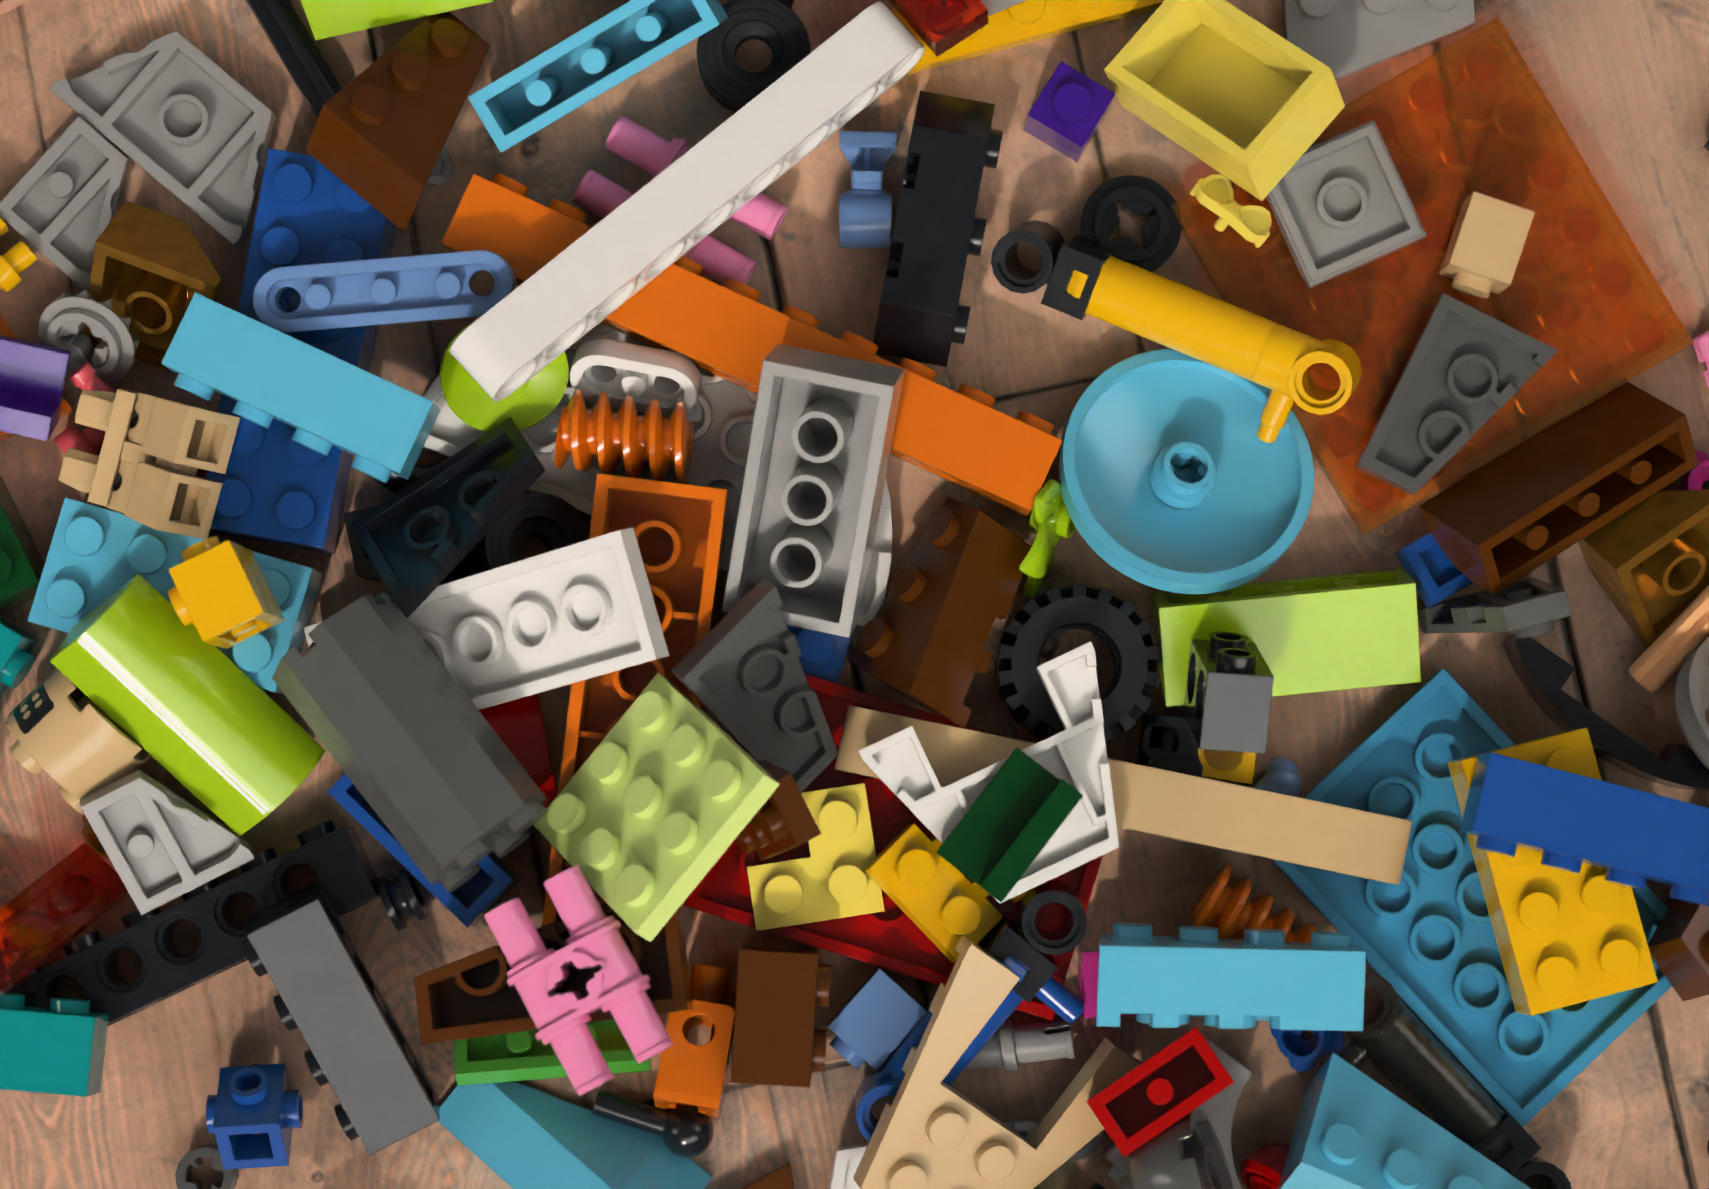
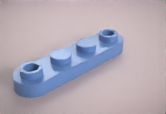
M484 250L287 266L272 269L259 279L253 292V306L256 315L263 324L280 332H303L480 317L515 290L516 279L512 267L503 257ZM480 271L489 272L495 281L493 291L486 296L478 295L472 286L474 276ZM289 287L296 289L301 298L299 307L291 313L285 311L280 305V295Z

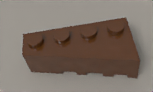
M606 902L601 903L600 906L606 917L613 915L615 920H620L622 927L619 928L622 937L642 974L649 975L651 988L646 993L657 1014L693 1009L681 906L655 938L649 942L634 933ZM562 920L536 929L547 950L554 948L555 951L566 947V940L571 937ZM499 945L492 946L414 977L421 1045L537 1030L515 986L509 987L506 982L509 979L506 972L511 970V967ZM571 963L568 966L571 977L563 983V987L558 989L556 994L580 992L585 998L589 995L586 983L594 978V974L600 971L602 966L578 969ZM599 1009L589 1014L592 1020L588 1023L614 1020V1017L610 1010L603 1013L602 1009Z

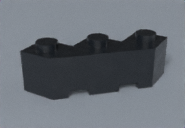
M920 90L873 341L879 347L876 352L878 355L900 359L908 358L916 362L947 367L951 342L964 344L971 306L959 304L968 254L980 256L987 221L986 218L975 217L983 168L996 169L1003 131L991 129L995 104Z

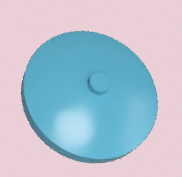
M1173 349L1153 350L1127 358L1107 369L1089 385L1077 401L1066 423L1061 438L1063 441L1058 453V476L1063 501L1068 514L1080 535L1099 557L1117 571L1141 584L1181 594H1209L1241 586L1262 575L1277 563L1299 534L1309 513L1314 491L1313 458L1308 439L1296 414L1291 408L1284 428L1280 429L1276 441L1266 443L1258 438L1257 432L1261 424L1260 417L1271 389Z

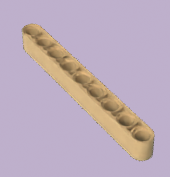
M847 706L835 769L880 779L865 764L858 751L910 726L913 727L941 787L950 785L1009 757L1016 747L1024 750L1036 743L866 708ZM1107 758L1110 767L1117 828L1389 884L1400 885L1412 821Z

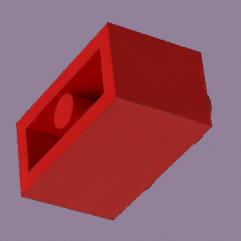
M1196 1026L1086 1102L1123 1157H1125L1233 1084L1234 1081Z

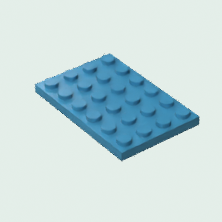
M1442 668L1433 674L1302 797L1304 799L1412 821L1400 885L1270 860L1337 932L1351 934L1350 945H1361L1366 951V964L1503 1111L1511 1114L1523 1127L1670 989L1672 985L1652 959L1658 980L1657 983L1533 1016L1515 1012L1467 833L1460 831L1462 815L1447 764L1450 761L1515 744L1450 674ZM1645 885L1644 890L1632 888L1648 944L1668 911V907Z

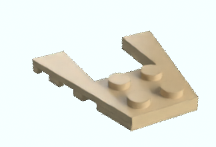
M963 935L955 949L959 956L946 984L940 983L929 1007L932 1016L918 1048L911 1047L902 1070L905 1072V1077L892 1106L886 1103L853 1179L860 1189H1034L1104 1130V1127L1086 1101L1142 1064V1062L1105 1037L1028 1140L944 1083L943 1079L1020 979L1009 967Z

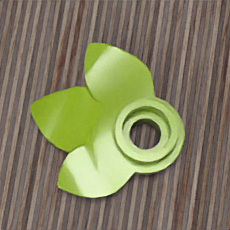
M1050 479L1035 497L1030 515L1029 530L1037 536L1019 567L1022 573L1028 575L1023 596L1028 598L1036 595L1044 585L1054 560L1056 548L1062 537L1069 539L1076 531V527L1063 501L1061 485L1059 481Z

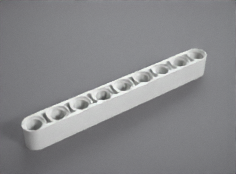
M878 1L870 5L473 322L455 340L451 346L450 353L494 402L508 397L902 79L921 59L925 52V46L883 2Z

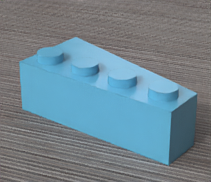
M1332 1052L1307 1085L1277 1189H1531L1334 1052Z

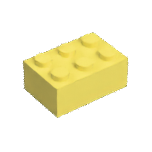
M1164 0L1104 69L1123 108L1261 201L1267 197L1345 107L1330 67L1226 0Z

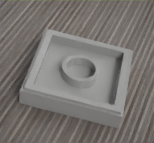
M1374 120L1309 148L1266 197L1307 290L1416 243L1427 236Z

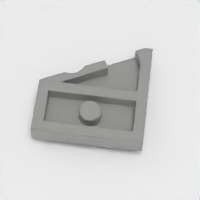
M78 116L0 201V217L84 291L88 290L89 292L95 241L115 216L130 161Z
M140 769L80 799V807L141 916L255 859L253 849L248 841L239 837L233 831Z

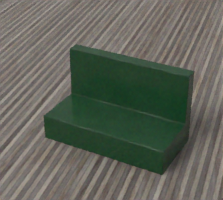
M1016 747L936 853L998 901L1002 902L1083 795L1063 779L1056 778Z

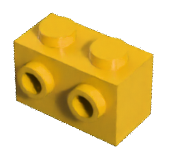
M217 536L202 540L180 553L184 560L183 563L168 569L176 585L167 590L173 608L185 626L193 623L202 641L228 649L285 621L252 550L233 541L227 540L220 544Z

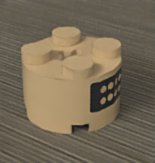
M57 668L9 713L8 721L5 723L9 732L18 740L10 748L16 760L26 770L36 776L46 771L60 784L58 791L64 800L83 815L85 814L80 807V799L139 770L152 757Z

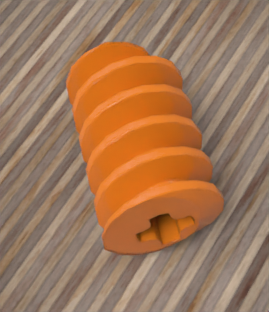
M575 389L568 405L563 407L559 419L555 443V466L561 469L572 453L576 470L587 472L597 456L601 472L613 475L623 458L627 476L638 478L648 461L653 480L664 481L674 464L678 482L686 484L692 459L693 422L688 421L684 402L678 401L670 418L667 419L662 416L659 399H651L643 416L637 415L633 396L626 395L619 411L612 412L608 393L601 392L593 409H586L583 391Z
M1228 862L1212 878L1190 911V914L1194 916L1191 926L1218 928V939L1244 940L1245 929H1273L1284 931V942L1311 943V932H1316L1315 926L1310 922L1291 932L1295 913L1289 907L1270 917L1274 898L1269 892L1261 894L1250 902L1249 896L1253 883L1248 877L1241 878L1231 886H1228L1232 870Z

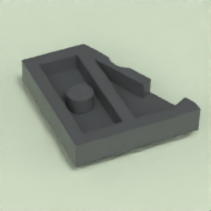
M1537 578L1515 582L1494 596L1484 590L1442 601L1430 608L1426 606L1417 608L1422 633L1515 631L1516 638H1527L1548 633L1555 629L1553 620L1571 616L1566 590Z

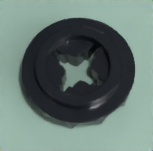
M1125 175L1110 179L1095 189L1083 208L1080 221L1082 237L1117 250L1116 258L1150 272H1155L1172 256L1178 246L1182 229L1180 211L1172 195L1159 183L1136 175ZM1116 204L1120 205L1123 212L1127 211L1131 218H1137L1141 215L1145 217L1153 213L1154 216L1148 219L1147 224L1140 231L1141 238L1143 239L1141 242L1143 250H1141L1138 243L1134 244L1129 236L1120 239L1115 237L1109 241L1108 237L1113 234L1120 224L1119 209Z

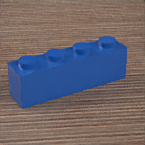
M1491 752L1478 754L1460 828L1461 832L1478 836L1476 848L1515 857L1517 846L1543 852L1540 864L1544 866L1580 873L1583 862L1606 868L1605 881L1644 890L1646 881L1649 879L1672 885L1669 894L1671 898L1709 907V808Z

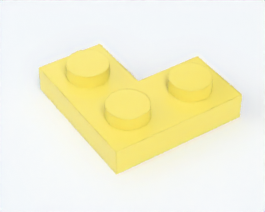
M865 783L801 793L821 834L808 841L811 857L747 867L756 931L885 911L881 888L864 871L876 858Z

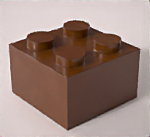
M744 945L739 949L731 1083L810 1087L812 1072L824 1073L827 1029H814L816 1006L828 1007L831 965L818 964L819 950Z

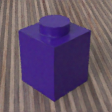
M1060 61L1028 113L1024 131L1078 162L1109 112L1115 93Z

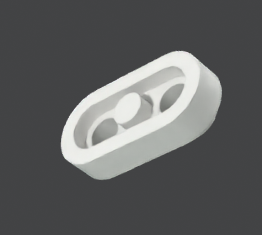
M595 339L581 345L575 354L570 371V382L573 389H581L584 399L595 404L600 393L605 392L608 393L611 407L620 409L626 395H630L634 398L636 411L645 413L651 399L654 398L659 399L663 417L671 416L678 401L684 402L686 412L691 410L696 402L701 382L698 368L684 355L608 339Z

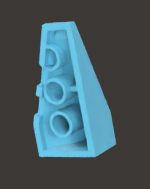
M518 1081L457 1085L439 1108L440 1120L438 1122L513 1189H705L713 1178L709 1172L690 1157H681L670 1151L662 1136L592 1114L593 1109L570 1103Z

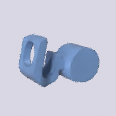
M840 131V148L851 165V189L845 193L839 192L840 248L890 249L892 194L883 191V169L896 149L897 132Z

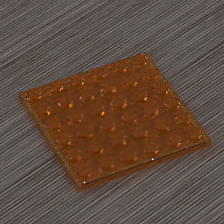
M1499 17L1346 104L1342 111L1309 147L1311 148L1374 120L1427 234L1424 239L1307 290L1266 198L1261 201L1230 180L1234 191V200L1242 206H1264L1271 214L1270 236L1260 248H1256L1254 246L1255 243L1245 240L1230 225L1223 232L1217 231L1214 228V222L1219 216L1200 204L1196 196L1188 195L1170 207L1182 227L1181 231L1223 301L1316 339L1342 341L1350 346L1359 357L1362 368L1360 383L1344 406L1333 413L1318 415L1308 413L1294 401L1291 411L1304 429L1312 453L1361 536L1693 344V341ZM1473 191L1535 212L1511 285L1499 295L1490 292L1488 298H1479L1462 293L1452 287L1454 279L1438 274L1461 205ZM1443 293L1559 350L1414 495H1410L1354 467L1439 296ZM1325 363L1311 365L1310 375L1315 385L1325 390H1334L1340 387V377L1335 368Z

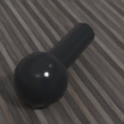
M600 1089L592 1114L662 1136L668 1149L681 1157H694L703 1153L713 1139L714 1129L710 1117L699 1113L696 1106L685 1105L669 1112Z

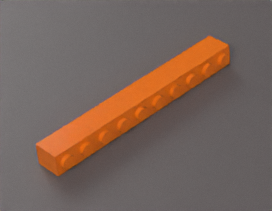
M494 172L489 181L473 173L441 245L447 253L484 250L500 255L512 267L516 285L520 286L592 227L584 224L587 217L584 212L565 202L552 199L549 207H546L527 198L526 195L529 189L512 178ZM684 256L680 257L600 322L656 349L684 355L696 367L755 394H758L763 360L777 344L905 369L890 455L1025 516L1029 515L1034 505L1035 497L1039 493L1063 441L1051 435L1054 425L1038 416L1025 411H1019L1015 419L992 408L996 400L976 388L964 384L960 385L957 392L934 382L937 373L929 367L908 358H902L899 366L875 355L879 347L873 342L847 331L843 332L840 339L817 329L820 322L818 318L791 305H785L782 313L759 303L762 295L759 291L734 279L727 278L724 286L714 283L700 276L703 270L701 265Z

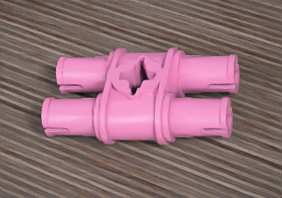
M623 115L619 117L605 143V149L652 174L651 180L691 149L688 147L687 140L674 138L669 142ZM590 169L581 181L573 201L575 204L603 219L634 193ZM760 193L732 215L730 219L771 241L780 228L787 214L788 207ZM709 235L683 255L703 267L702 275L724 286L727 278L747 285L757 265L756 261Z
M575 865L543 883L571 936L566 940V947L555 951L554 948L546 949L523 903L518 897L489 911L484 917L511 967V970L506 972L509 978L506 982L509 987L515 986L538 1030V1033L535 1034L537 1041L541 1040L543 1045L549 1043L552 1045L577 1095L581 1096L614 1078L586 1023L592 1020L589 1014L599 1009H602L603 1013L610 1010L638 1064L674 1044L646 993L651 988L649 984L651 979L648 974H642L619 931V928L622 927L620 920H615L613 915L606 917L579 865ZM571 963L578 969L602 966V969L594 974V978L586 983L589 995L585 998L580 992L556 994V991L563 987V983L571 977L568 968Z

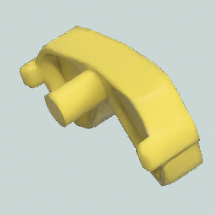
M1212 174L1205 179L1200 178L1191 189V196H1196L1200 204L1219 216L1214 222V228L1217 231L1223 232L1230 225L1245 240L1255 243L1254 246L1256 248H1260L1270 236L1269 229L1272 225L1270 212L1264 206H1242L1234 200V191L1230 179L1224 175Z

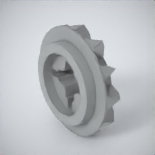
M88 290L76 296H70L63 292L43 311L38 325L40 342L42 345L71 351L67 376L80 364L88 361L96 370L95 375L106 384H111L122 379L135 364V351L140 340L129 332L131 317H119L111 310L112 299L97 302L93 300ZM85 324L90 327L93 336L102 338L96 348L94 345H91L88 335L79 333Z

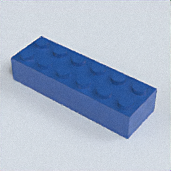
M269 148L237 312L261 322L254 310L253 292L259 279L272 269L287 266L391 258L397 226L311 155ZM292 287L286 288L280 295L281 307L289 313L299 307L301 298L298 291ZM378 325L282 333L369 372ZM221 394L218 412L239 417L240 421L226 473L222 474L208 470L206 472L205 478L222 483L210 532L335 554L353 455L333 445L328 456L309 449L292 440L296 428L274 418L268 429L244 419L232 412L237 401Z

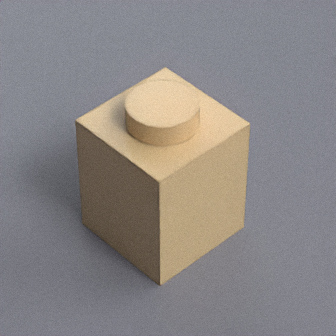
M1473 191L1461 205L1438 274L1454 279L1452 287L1467 295L1479 298H1488L1490 292L1499 295L1511 285L1535 212Z

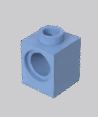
M878 967L828 1023V1028L836 1034L829 1044L857 1070L865 1061L877 1070L928 1011L881 967Z

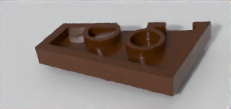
M742 748L749 756H751L748 750ZM765 759L757 763L780 785L735 839L745 854L753 852L758 863L795 848L821 834L791 773Z

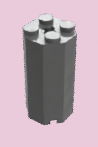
M387 592L379 593L376 600L372 595L362 596L318 624L308 634L313 643L309 646L308 652L304 656L294 646L281 658L272 679L431 885L441 883L448 893L456 890L480 870L477 863L494 850L498 857L501 858L523 843L531 834L528 828L547 812L542 805L546 796Z

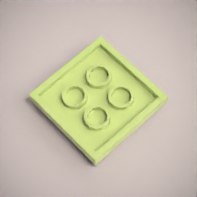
M657 673L548 806L547 812L534 823V826L572 867L579 865L588 884L634 933L651 942L780 784L673 682Z

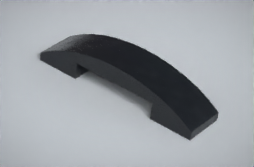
M1515 633L1509 635L1503 647L1514 671L1533 700L1560 729L1567 731L1587 727L1595 755L1627 773L1669 787L1709 791V770L1691 748L1683 743L1667 744L1657 757L1561 690L1575 669L1572 665L1531 637L1516 638Z

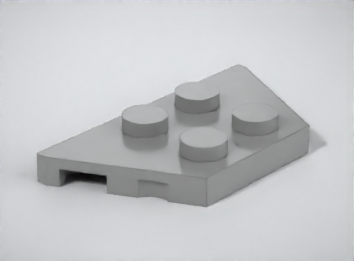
M177 31L148 42L147 46L136 53L124 52L102 62L103 67L69 80L65 77L54 82L49 89L239 249L245 241L276 120V115Z

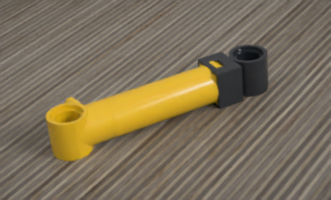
M1034 220L1022 223L999 239L992 251L991 265L993 273L999 283L1012 292L1030 293L1047 284L1041 301L1043 305L1080 320L1090 315L1271 389L1260 417L1261 424L1257 432L1258 438L1266 443L1276 441L1280 429L1284 428L1294 401L1308 413L1318 415L1333 413L1344 406L1360 383L1362 373L1360 359L1355 351L1344 342L1333 339H1316L1116 258L1117 250L1076 234L1065 242L1058 229L1047 222ZM1020 242L1030 243L1038 249L1042 258L1040 271L1028 270L1022 266L1017 256V248ZM1325 363L1335 368L1340 377V387L1334 390H1325L1315 385L1310 375L1311 365Z

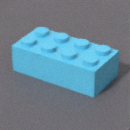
M65 497L27 621L69 633L73 626L138 573L171 603L167 590L176 585L168 569L184 562L180 554L183 550L205 539L155 530L125 517L124 514ZM252 551L285 621L228 649L216 647L259 688L285 695L272 677L281 658L294 646L301 654L306 637L303 627L310 624L324 574L310 567Z

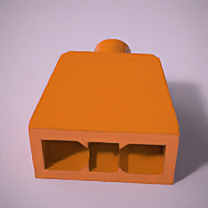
M692 965L690 985L693 1009L669 1012L666 1031L674 1045L661 1052L653 1095L656 1108L671 1112L678 1107L691 1105L698 1107V1112L706 1114L710 1119L719 1120L735 1022V1007L725 1005L730 976L729 970L708 965ZM695 1025L709 1027L711 1029L710 1041L703 1045L690 1043L688 1041L690 1028Z

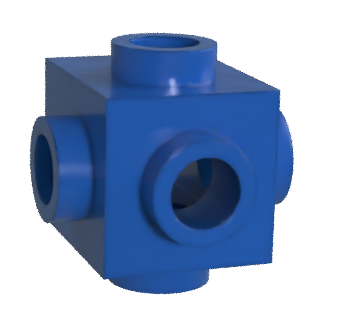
M285 1063L221 1067L217 1094L208 1095L206 1120L209 1133L215 1134L224 1170L289 1166L292 1129L302 1128L304 1111L301 1090H291Z

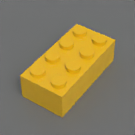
M1587 727L1567 730L1484 752H1491L1602 781ZM1478 754L1447 762L1462 819ZM1467 833L1515 1012L1533 1016L1658 982L1632 888L1605 881L1606 868L1583 862L1580 873L1541 865L1540 861L1543 852L1517 846L1515 857L1478 849L1476 848L1478 836Z

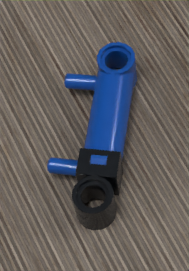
M1049 880L1030 889L1019 901L1017 914L1020 925L1016 926L1006 916H1003L978 945L1009 967L1020 979L943 1079V1082L950 1086L1023 1000L1029 1003L1036 996L1067 1023L1075 1022L1084 1011V1002L1052 977L1058 969L1052 955L1071 951L1080 943L1086 933L1087 918L1084 907L1078 895L1065 883ZM1056 902L1067 906L1069 918L1060 929L1044 931L1035 925V915L1044 904ZM930 1011L878 1072L872 1073L862 1081L856 1092V1120L859 1131L868 1142L879 1119L872 1115L870 1108L880 1097H896L905 1077V1072L902 1070L911 1047L918 1048L932 1016Z

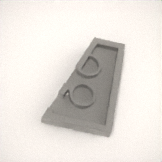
M1281 0L1284 38L1330 67L1335 80H1343L1362 72L1365 68L1398 55L1404 56L1470 30L1475 24L1474 0Z

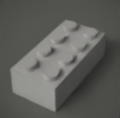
M777 344L763 360L722 611L729 613L765 577L777 587L783 603L780 610L786 625L850 638L862 615L905 369Z

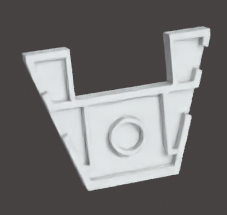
M1091 641L1036 667L1064 726V730L1021 750L1056 778L1066 781L1079 791L1083 797L1005 899L1000 902L994 898L999 904L1119 848L1110 767L1107 759L1103 727L1102 703L1096 671V655ZM912 726L858 751L865 764L942 844L1008 759V757L950 785L941 787Z

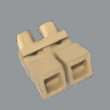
M117 389L116 393L111 391L82 390L75 413V423L106 431L100 455L73 447L68 448L62 462L59 481L81 492L89 493L87 502L124 513L125 517L155 530L207 539L222 483L196 476L197 470L199 468L222 474L226 473L240 418L132 389Z

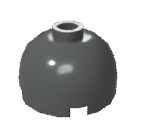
M1198 1108L1131 1152L1128 1159L1129 1175L1123 1176L1120 1179L1121 1189H1231L1233 1184L1223 1149L1209 1120L1197 1123L1201 1110Z

